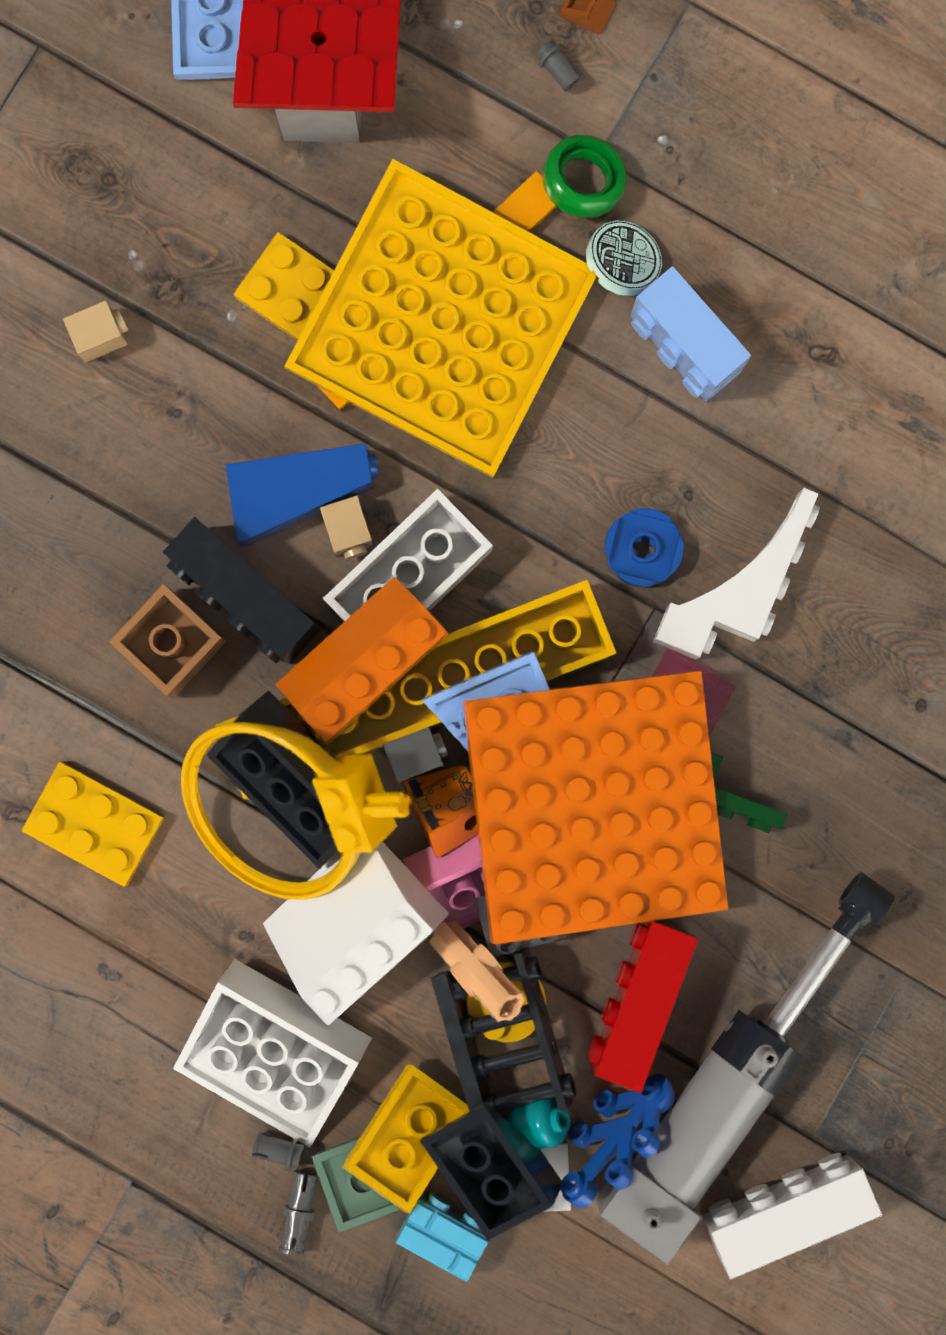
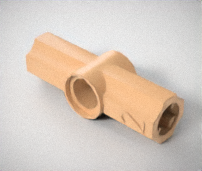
M444 921L438 925L433 931V936L429 942L450 967L451 973L469 996L473 997L475 995L483 1007L498 1022L502 1020L510 1021L521 1012V1006L525 999L521 992L503 974L501 966L483 944L477 945L456 921Z

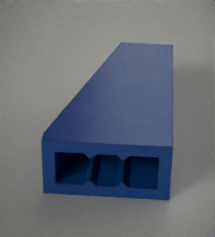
M366 443L226 464L237 543L241 547L250 546L321 513L320 507L360 495L373 489L372 477L379 476L376 453L368 454Z

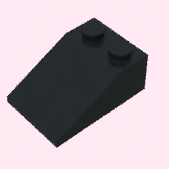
M487 1102L425 1135L420 1140L487 1240L553 1207L561 1190L562 1180L543 1152L532 1145L519 1130Z

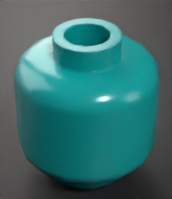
M556 1098L514 1108L509 1115L508 1122L519 1130L536 1148L548 1149L555 1148L563 1142L570 1126V1117L568 1111L559 1112Z

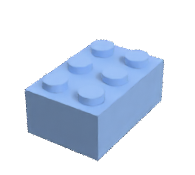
M673 266L635 299L630 315L633 319L631 322L633 329L642 339H651L658 347L656 353L660 360L669 369L675 367L684 377L682 380L684 387L695 398L701 396L705 402L710 400L742 372L752 356Z

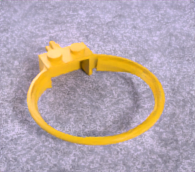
M233 722L215 726L205 731L192 743L186 753L181 770V791L184 806L194 830L208 851L225 869L242 882L263 893L284 899H311L324 895L334 889L355 866L361 852H373L397 827L394 817H406L410 813L408 805L411 803L409 795H403V792L384 791L372 754L347 755L336 761L309 738L271 725ZM235 733L261 735L285 746L315 771L318 777H315L312 781L338 852L342 853L339 862L330 872L308 882L298 883L278 880L253 869L224 844L205 814L198 788L200 763L205 752L214 742L224 736Z

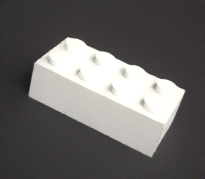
M437 488L323 599L343 621H346L395 577L430 612L492 552L493 545Z
M835 1153L822 1158L818 1162L820 1166L805 1172L803 1168L786 1173L782 1176V1182L768 1187L767 1184L757 1185L745 1192L746 1197L731 1203L730 1199H726L711 1205L708 1208L709 1213L702 1215V1218L729 1278L733 1279L882 1216L863 1169L849 1155L841 1156V1153Z

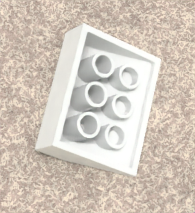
M382 842L373 852H361L355 866L334 889L316 898L305 900L288 899L263 925L301 998L329 1026L432 933L449 913ZM337 852L308 881L318 879L330 872L339 862L342 853Z
M234 959L218 981L173 1069L290 1137L298 1139L299 1142L310 1148L360 1062L372 1037L339 1018H336L327 1026L301 996Z

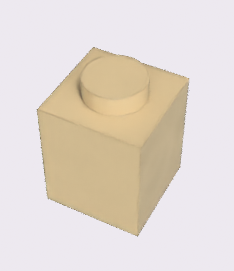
M106 300L63 318L77 354L85 363L128 345L123 334L129 331L120 309L113 311Z
M358 496L320 507L336 557L344 555L345 560H350L368 553L366 548L373 546V542Z

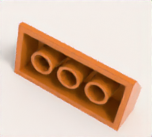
M393 577L275 685L320 737L330 744L448 637V632Z

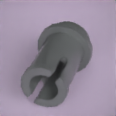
M551 40L537 52L538 65L540 68L545 66L560 84L563 91L566 92L582 79L583 74L578 71L563 53V45L561 43L556 44Z
M259 1132L253 1146L252 1158L285 1165V1170L290 1171L291 1168L299 1169L305 1145L298 1144L299 1140L295 1138L291 1142Z

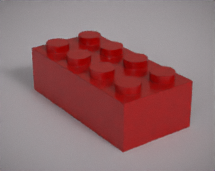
M650 920L649 922H643V924H635L629 940V945L633 948L629 962L626 960L621 961L615 977V982L618 983L619 989L615 999L608 997L601 1015V1020H604L603 1024H605L601 1036L596 1034L593 1036L587 1052V1057L595 1076L636 1092H642L698 938L659 921Z

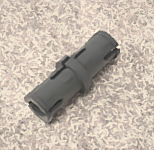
M297 1169L294 1170L293 1174L294 1179L290 1202L284 1207L283 1215L286 1216V1223L279 1251L289 1255L292 1239L295 1238L293 1256H303L305 1254L304 1249L309 1221L314 1220L315 1210L312 1209L319 1176L316 1172L309 1171L306 1187H303L305 1170Z

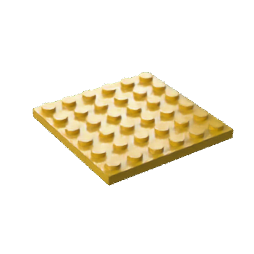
M392 159L284 368L493 478L597 275L594 270L591 273L587 263Z

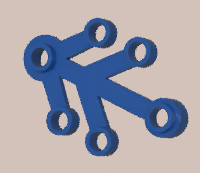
M662 1074L651 1075L646 1079L641 1093L633 1090L615 1095L610 1090H603L597 1094L593 1103L594 1109L606 1118L614 1116L619 1110L632 1109L623 1118L593 1126L580 1120L571 1126L568 1138L581 1149L587 1148L594 1142L606 1141L580 1172L572 1171L564 1176L560 1188L566 1201L579 1209L589 1206L594 1201L598 1191L597 1183L594 1179L616 1152V1161L608 1166L605 1178L608 1183L619 1190L627 1188L633 1180L634 1173L631 1168L633 1150L645 1158L651 1157L657 1152L660 1145V1140L657 1136L660 1114L671 1107L675 1098V1091L667 1077ZM643 1120V1129L636 1132V1127Z

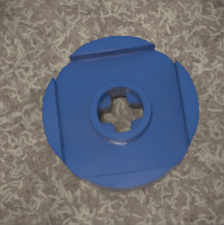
M638 508L616 520L610 527L604 544V553L609 570L624 583L643 588L661 584L671 576L682 560L684 549L683 539L673 521L666 514L650 508ZM642 537L648 538L649 546L655 548L654 554H647L645 559L638 557V551L633 549V543H640Z

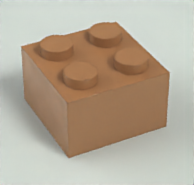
M165 584L148 599L109 641L115 649L162 693L173 699L227 642Z

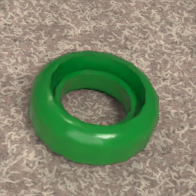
M573 135L562 139L549 152L542 170L543 187L551 202L561 211L577 218H596L610 212L621 200L627 184L626 165L619 152L607 141L592 135ZM576 159H586L595 163L605 176V187L600 192L594 194H583L574 190L564 176V166Z

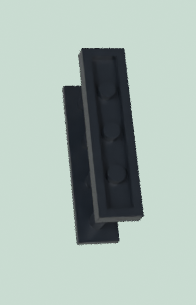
M529 948L514 954L515 966L502 969L503 974L512 983L522 982L528 1004L521 1006V1012L510 1021L502 1020L498 1022L491 1014L474 1018L472 1015L468 1016L464 1000H467V995L469 994L458 983L450 969L439 972L431 977L469 1111L487 1102L501 1115L502 1111L556 1098L559 1112L567 1111L574 1103L573 1097H576L577 1094L575 1082L571 1073L565 1074L538 981L542 979L541 966L536 956L531 957ZM533 1020L539 1043L485 1057L484 1054L479 1055L475 1039H478V1034ZM540 1059L545 1060L551 1082L499 1096L495 1093H490L486 1078L490 1076L491 1072Z

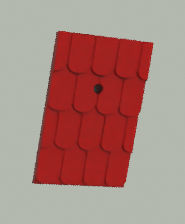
M243 0L233 94L234 108L275 109L284 141L360 143L361 112H395L401 0Z

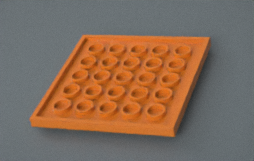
M701 671L462 701L489 932L492 944L728 910Z

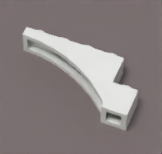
M803 488L797 494L785 520L771 541L737 575L716 589L681 605L670 603L665 610L653 642L696 660L701 656L702 652L709 654L714 644L717 632L711 630L713 625L752 642L758 640L761 634L767 636L776 616L770 613L776 598L779 600L783 599L790 583V578L785 577L790 562L797 564L803 552L805 542L800 541L804 528L808 527L811 529L819 513L820 507L814 505L818 493Z

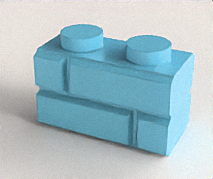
M430 1193L427 1198L421 1195L399 1230L396 1244L467 1282L489 1240L486 1239L468 1212H465L462 1217L449 1210L451 1204L441 1196Z

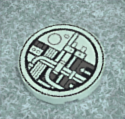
M616 220L603 224L592 235L586 248L587 266L591 273L594 270L595 274L599 277L598 282L605 289L618 295L634 296L640 294L657 280L662 268L661 251L654 238L643 228L631 222Z

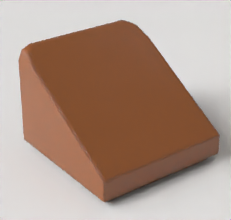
M565 0L558 15L592 33L601 34L616 2L615 0Z

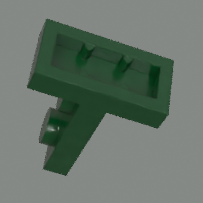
M711 752L713 778L715 781L723 756ZM715 788L717 813L719 816L732 820L734 813L749 818L747 826L766 833H770L771 827L776 829L783 828L787 817L786 813Z

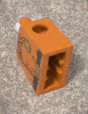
M459 765L403 781L406 793L411 799L410 806L436 858L443 856L478 835L472 779L465 766Z

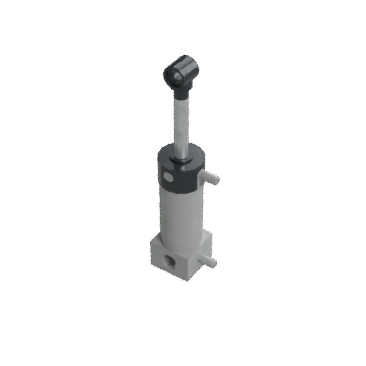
M859 872L850 881L838 901L840 904L838 909L842 914L766 1021L762 1022L758 1018L754 1021L741 1010L737 1011L731 1022L712 1046L711 1053L659 1124L657 1136L659 1137L660 1145L657 1152L648 1158L640 1154L636 1158H632L631 1168L634 1176L627 1188L619 1190L608 1182L596 1198L600 1215L661 1261L667 1265L701 1219L696 1209L697 1204L774 1096L777 1097L804 1057L788 1045L790 1041L784 1038V1036L861 927L865 929L874 927L885 916L894 902V894L863 872Z

